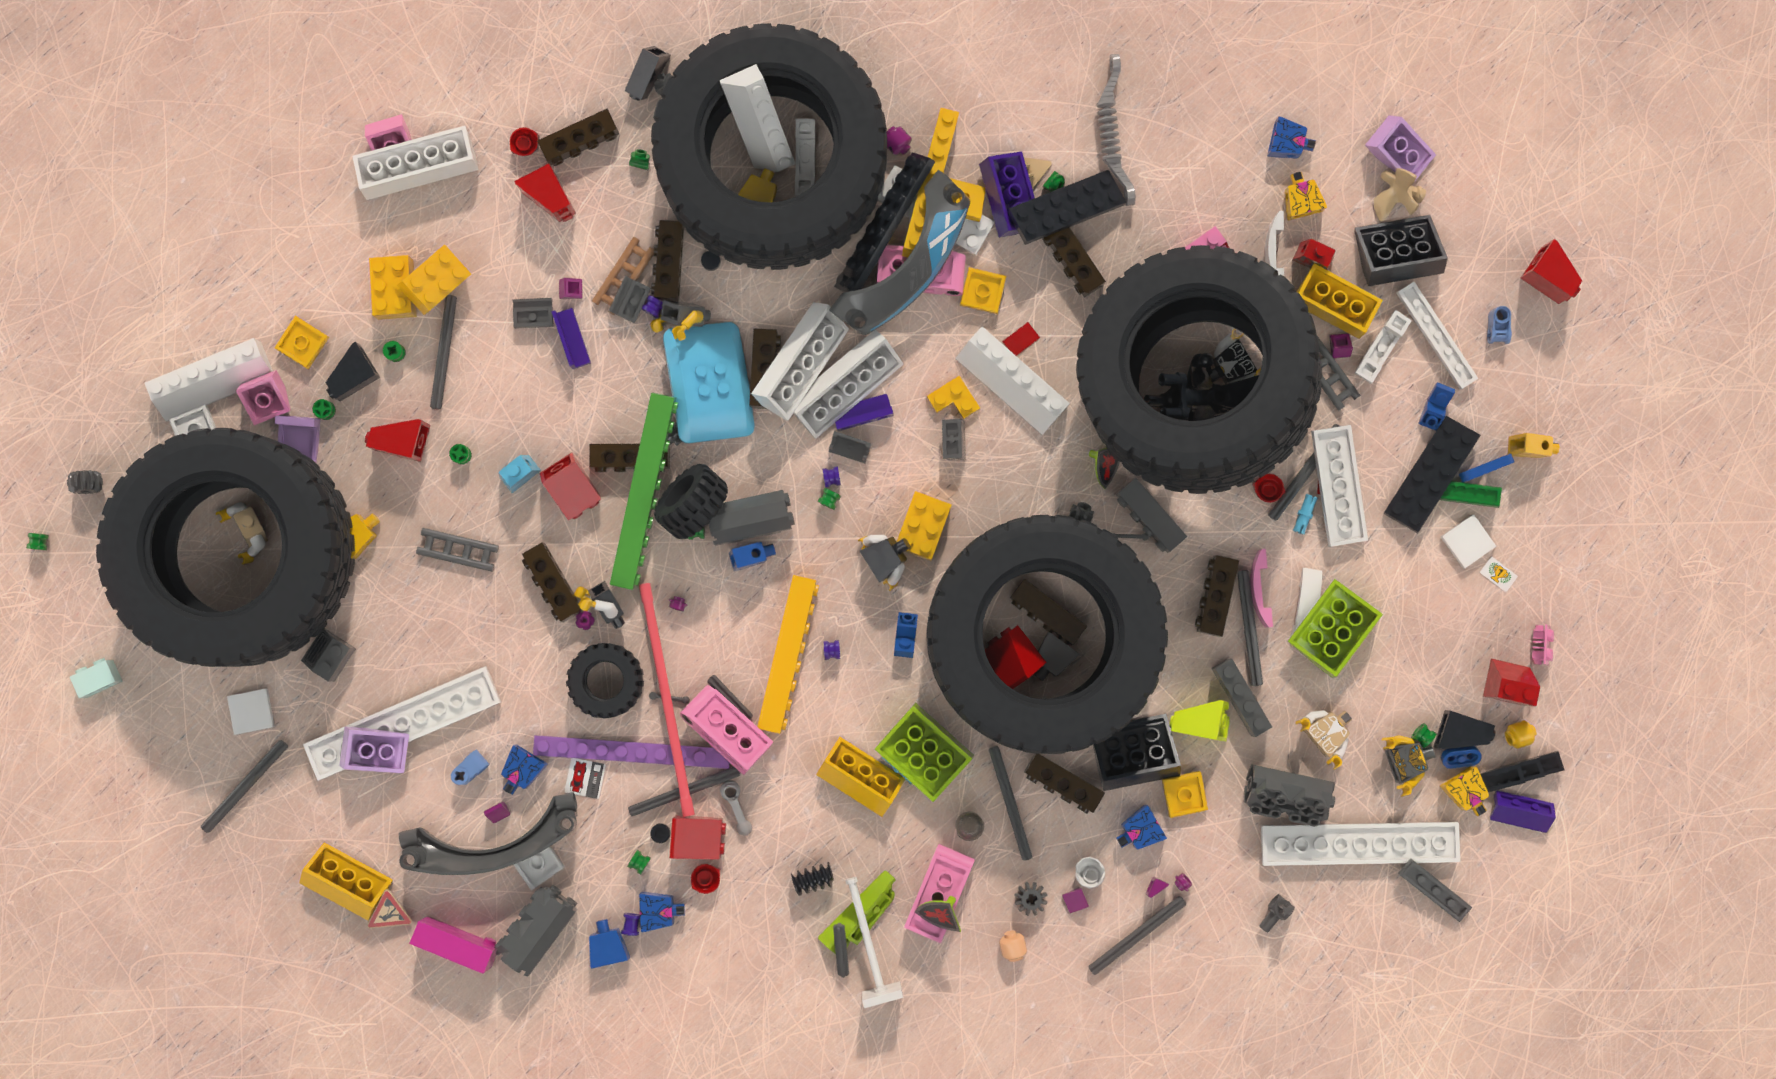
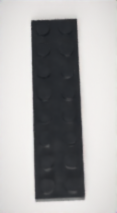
M913 152L907 157L902 171L895 178V183L887 191L882 205L876 210L874 219L866 227L863 238L857 243L856 250L847 260L843 272L837 277L835 288L842 292L862 289L935 164L934 160Z

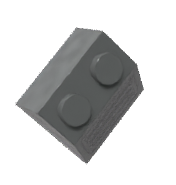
M324 628L317 635L301 661L312 672L326 681L335 682L356 648Z

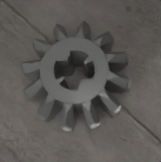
M83 470L71 472L68 475V491L74 494H93L102 490L103 478L101 473L97 471Z
M1025 882L1026 889L1019 886L1018 889L1022 893L1014 894L1015 897L1021 898L1015 901V905L1022 904L1018 910L1022 912L1026 908L1025 914L1029 916L1031 910L1034 915H1037V908L1043 912L1044 908L1041 904L1047 905L1048 903L1042 899L1048 896L1046 892L1041 893L1044 887L1041 885L1036 889V882L1032 883L1031 888L1028 882ZM1029 894H1032L1033 897L1036 895V898L1033 899V903H1030L1029 901L1026 902V899L1029 898Z

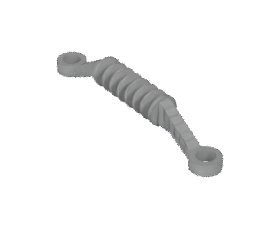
M1111 54L1109 59L1111 76L1097 103V108H1103L1097 112L1098 115L1104 116L1098 119L1099 123H1104V125L1099 127V130L1105 131L1100 134V137L1106 138V140L1101 142V145L1107 146L1102 149V153H1108V155L1102 158L1124 187L1125 204L1129 206L1135 205V189L1122 169L1121 154H1115V152L1121 150V147L1115 146L1120 143V139L1114 138L1119 135L1118 131H1113L1118 128V124L1112 123L1117 121V117L1111 116L1117 111L1114 108H1110L1116 105L1113 90L1121 72V61L1119 54Z

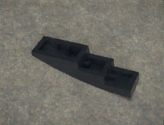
M1554 751L1480 773L1487 791L1492 792L1564 771V766L1559 751Z

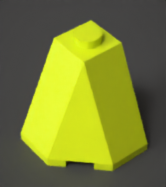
M1218 700L1175 711L1174 716L1172 715L1170 719L1171 731L1226 742L1230 717L1227 716L1225 710L1229 709V702Z

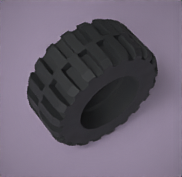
M697 464L691 466L690 469H686L681 475L676 477V480L663 492L662 497L657 502L658 505L655 507L654 516L656 521L676 539H688L694 536L695 533L700 532L705 525L711 522L710 520L717 515L718 510L723 506V502L727 498L726 494L728 493L726 482L707 465Z
M598 643L588 646L585 650H581L575 659L573 658L570 663L572 665L567 670L568 681H566V687L568 686L569 688L568 695L573 699V704L581 709V712L589 714L591 717L604 719L624 714L631 707H634L642 694L641 690L644 687L642 675L644 673L643 669L640 668V662L633 656L632 652L620 645ZM601 662L615 664L623 674V687L611 699L597 698L590 692L587 685L589 671Z

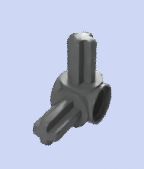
M1277 894L1269 903L1268 910L1270 912L1259 924L1260 928L1268 933L1279 919L1286 920L1292 915L1295 907L1280 894Z

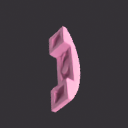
M1261 549L1256 553L1252 564L1250 586L1256 614L1264 627L1268 628L1273 627L1271 607L1263 608L1260 570L1267 569L1268 567L1266 549Z

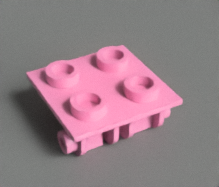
M1546 624L1545 629L1543 625H1536L1535 629H1533V639H1545V641H1533V643H1544V647L1532 646V648L1544 649V651L1533 650L1532 660H1534V664L1542 665V661H1544L1543 664L1549 665V661H1553V650L1550 649V642L1554 641V630Z

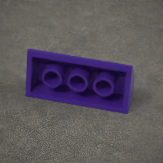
M1021 151L989 156L979 164L998 237L1017 235L1019 233L1008 214V210L1011 207L1035 198L1023 153Z

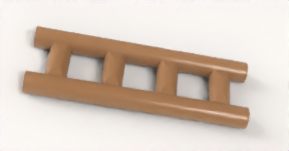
M633 237L592 302L599 305L603 301L611 306L614 299L606 295V292L611 285L619 289L622 281L616 277L623 268L631 273L630 278L637 281L653 257L654 249L649 247L646 252L637 246L640 240ZM632 252L642 258L637 267L627 262Z

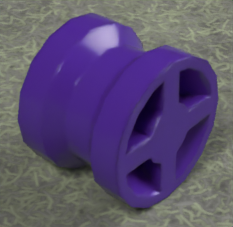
M649 295L647 304L643 305L641 309L651 316L659 318L663 302Z
M838 466L830 470L827 468L822 469L825 488L834 484L836 486L841 485Z
M839 640L830 643L823 641L825 660L830 658L840 659Z

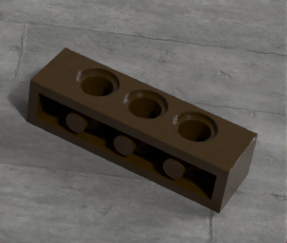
M607 108L541 138L537 142L550 166H557L569 157L575 158L586 149L592 150L597 148L601 142L614 140L619 135V132ZM599 127L602 129L599 134H592L595 128ZM577 136H584L582 142H575ZM560 144H566V148L564 150H557Z
M659 220V226L655 228V237H658V245H654V256H657L656 264H653L652 269L655 283L651 285V294L660 301L679 302L684 226L679 221ZM672 238L674 242L672 245L666 246L664 245L665 239ZM665 257L672 258V262L669 265L662 263ZM664 276L671 277V281L668 284L661 283V279Z
M1070 227L1042 238L1047 247L1050 246L1054 251L1052 254L1058 263L1061 262L1064 266L1063 271L1067 278H1072L1074 281V288L1079 295L1082 294L1085 298L1105 284V279ZM1064 239L1067 245L1060 247L1056 241ZM1067 256H1076L1077 262H1069ZM1085 271L1088 274V278H1080L1078 272Z
M753 328L749 404L752 408L767 409L751 393L764 375L760 371L761 367L766 364L770 366L778 355L777 347H781V335H778L777 329ZM766 345L772 347V351L769 354L761 352V349Z
M640 443L589 444V467L595 469V472L600 473L606 472V469H614V472H626V469H635ZM670 446L668 453L664 452L663 460H666L665 469H670ZM613 453L615 455L614 462L607 463L606 456ZM629 453H633L635 456L632 463H626L625 457Z
M541 542L522 553L524 557L522 562L527 570L530 569L534 576L531 578L537 587H541L543 591L541 595L544 601L552 606L553 610H551V613L556 621L565 622L579 612L584 611L580 609L578 599L545 543ZM544 561L546 568L544 571L539 572L537 565L539 562ZM550 578H554L556 581V585L552 589L547 587V581ZM559 595L565 597V603L562 606H559L556 602Z
M1215 555L1213 559L1209 560L1207 568L1210 570L1209 578H1205L1203 589H1206L1205 596L1201 597L1199 608H1202L1201 614L1197 616L1195 621L1197 632L1223 637L1240 560ZM1218 571L1225 575L1223 582H1219L1216 579ZM1214 590L1218 591L1221 595L1219 601L1212 599V592ZM1210 609L1216 612L1214 620H1210L1207 616Z
M1034 753L1024 771L1027 774L1026 778L1035 784L1038 781L1045 784L1043 787L1045 790L1052 794L1055 791L1062 794L1060 797L1062 800L1069 804L1072 801L1079 804L1077 808L1086 814L1089 811L1095 812L1105 794L1102 790L1040 754ZM1044 769H1050L1052 773L1051 777L1047 780L1041 776ZM1061 779L1068 780L1069 784L1066 789L1062 790L1059 788L1058 783ZM1078 789L1085 790V797L1083 799L1076 798L1075 793Z

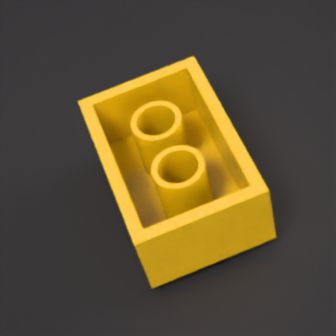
M444 244L397 286L420 312L425 315L467 279L471 273Z
M408 255L369 258L372 316L378 320L417 317L416 306L397 286L414 271L413 259Z
M915 491L896 542L905 538L910 544V548L905 552L931 561L952 504Z

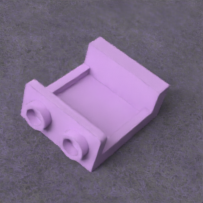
M287 415L275 416V424H279L278 442L295 448L302 455L308 456L317 463L320 418Z

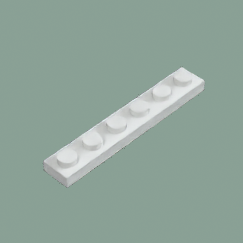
M1412 282L1398 291L1396 294L1458 388L1461 390L1477 380L1478 377L1416 283Z

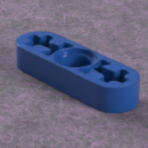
M1510 453L1459 473L1461 482L1464 483L1510 465L1515 461Z

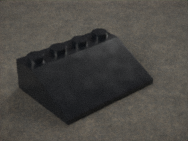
M1430 215L1356 227L1354 230L1362 270L1368 286L1443 274L1445 272L1448 257Z
M1167 714L1132 720L1122 730L1112 734V737L1101 743L1093 744L1103 791L1176 777L1181 774V764Z

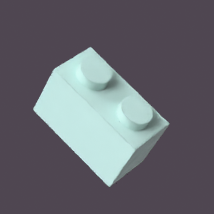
M105 658L93 662L94 666L88 669L87 667L80 668L75 671V675L70 676L78 698H88L123 682L113 660H105Z

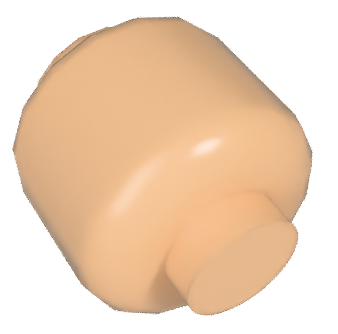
M1014 930L1005 932V936L999 941L1002 956L1010 962L1022 960L1027 953L1024 936L1016 933Z

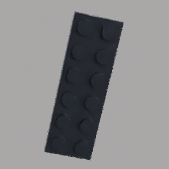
M1108 169L1011 207L1008 210V214L1024 244L1027 245L1122 207L1126 201Z
M1446 416L1384 511V514L1418 534L1481 435Z

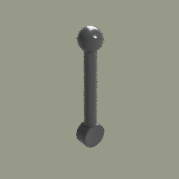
M1113 533L1118 538H1138L1144 541L1149 539L1146 533L1142 535Z
M651 692L649 694V697L652 700L656 698L661 699V695L657 694L656 692ZM671 696L672 700L682 701L684 704H688L690 701L688 696L683 698Z

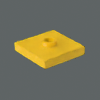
M950 178L970 199L966 219L980 222L985 187ZM962 197L958 198L956 200V203H959L962 200Z
M969 267L960 306L998 314L1006 276Z
M295 316L274 348L309 370L329 339V336Z
M1200 771L1162 779L1169 818L1208 810Z

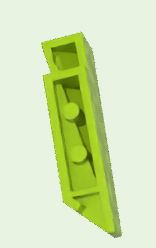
M886 870L860 894L869 930L894 900L895 893L892 890V884L896 879ZM853 902L818 937L835 954L833 932L835 924L841 923L845 925L847 947L850 942L858 945L863 939Z

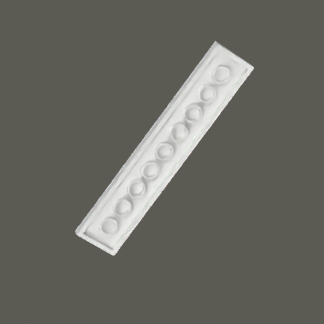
M487 666L349 724L346 727L409 734L408 742H411L502 702ZM345 727L303 744L318 781L345 770L339 766Z
M1459 822L1320 824L1315 827L1310 825H1261L1262 865L1407 863L1410 858L1416 863L1460 862Z

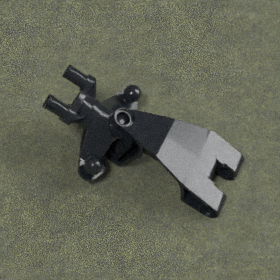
M1200 353L1193 356L1187 376L1184 372H1176L1175 374L1161 373L1158 378L1159 385L1171 386V388L1164 394L1145 395L1144 401H1149V403H1146L1151 407H1160L1162 409L1160 410L1161 414L1183 421L1212 419L1227 413L1240 404L1253 389L1259 375L1225 385L1213 384L1210 375L1214 358L1209 353Z

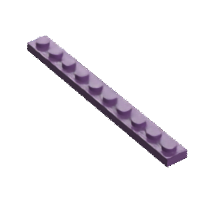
M534 736L533 755L674 765L670 744ZM681 745L684 766L730 768V762L713 747Z

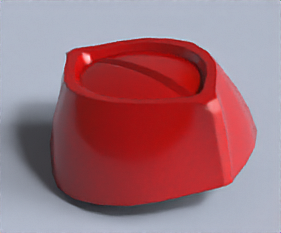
M526 127L516 129L510 136L511 152L519 156L533 154L538 148L537 140H539L540 136L535 131Z
M1266 474L1252 483L1257 497L1264 502H1275L1285 493L1282 480L1275 474Z
M709 864L697 866L691 874L692 889L703 894L714 892L720 884L721 869Z

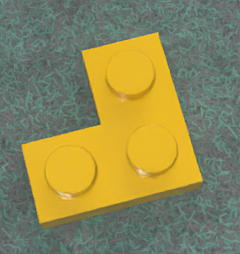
M960 375L927 395V399L936 413L953 403L962 418L965 419L980 409Z

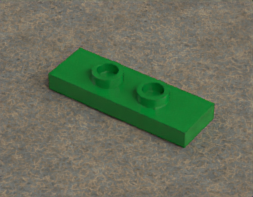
M1452 481L1440 500L1499 508L1502 488Z

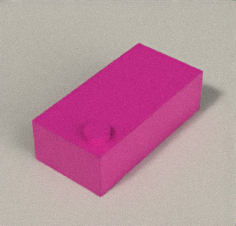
M429 916L418 921L409 942L411 945L482 974L492 967L497 955V949L494 948L496 940L488 937L483 939Z

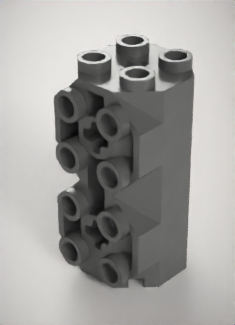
M783 490L724 502L717 515L709 523L711 536L717 539L713 541L714 545L736 543L745 539L772 535L792 529L791 525H795L793 513L788 512L787 506H791L788 492L784 493Z
M1251 764L1247 773L1246 780H1248V784L1244 787V803L1250 807V811L1253 814L1278 818L1281 816V813L1286 812L1291 822L1313 827L1320 825L1321 821L1328 820L1329 809L1333 808L1335 804V796H1332L1335 782Z
M554 885L551 887H540L539 890L535 891L530 898L533 902L527 906L525 905L519 913L521 919H517L509 926L506 931L509 934L501 938L494 947L497 949L496 954L498 956L500 954L503 955L501 957L502 962L518 973L522 970L525 971L524 976L527 977L532 973L578 910L576 908L578 903L570 897L565 898L561 895L562 891Z

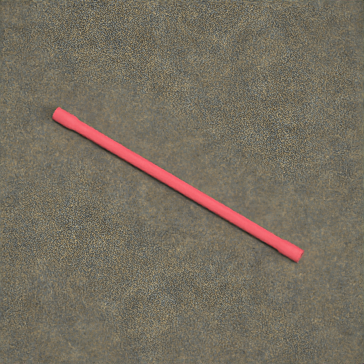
M645 583L639 585V590L644 605L674 761L683 817L695 815L687 782L655 616L651 584Z

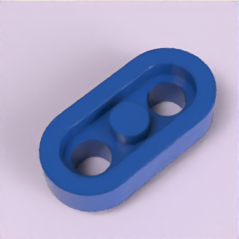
M1469 746L1446 749L1442 752L1440 758L1446 768L1453 769L1475 766L1481 761L1482 755L1477 747Z

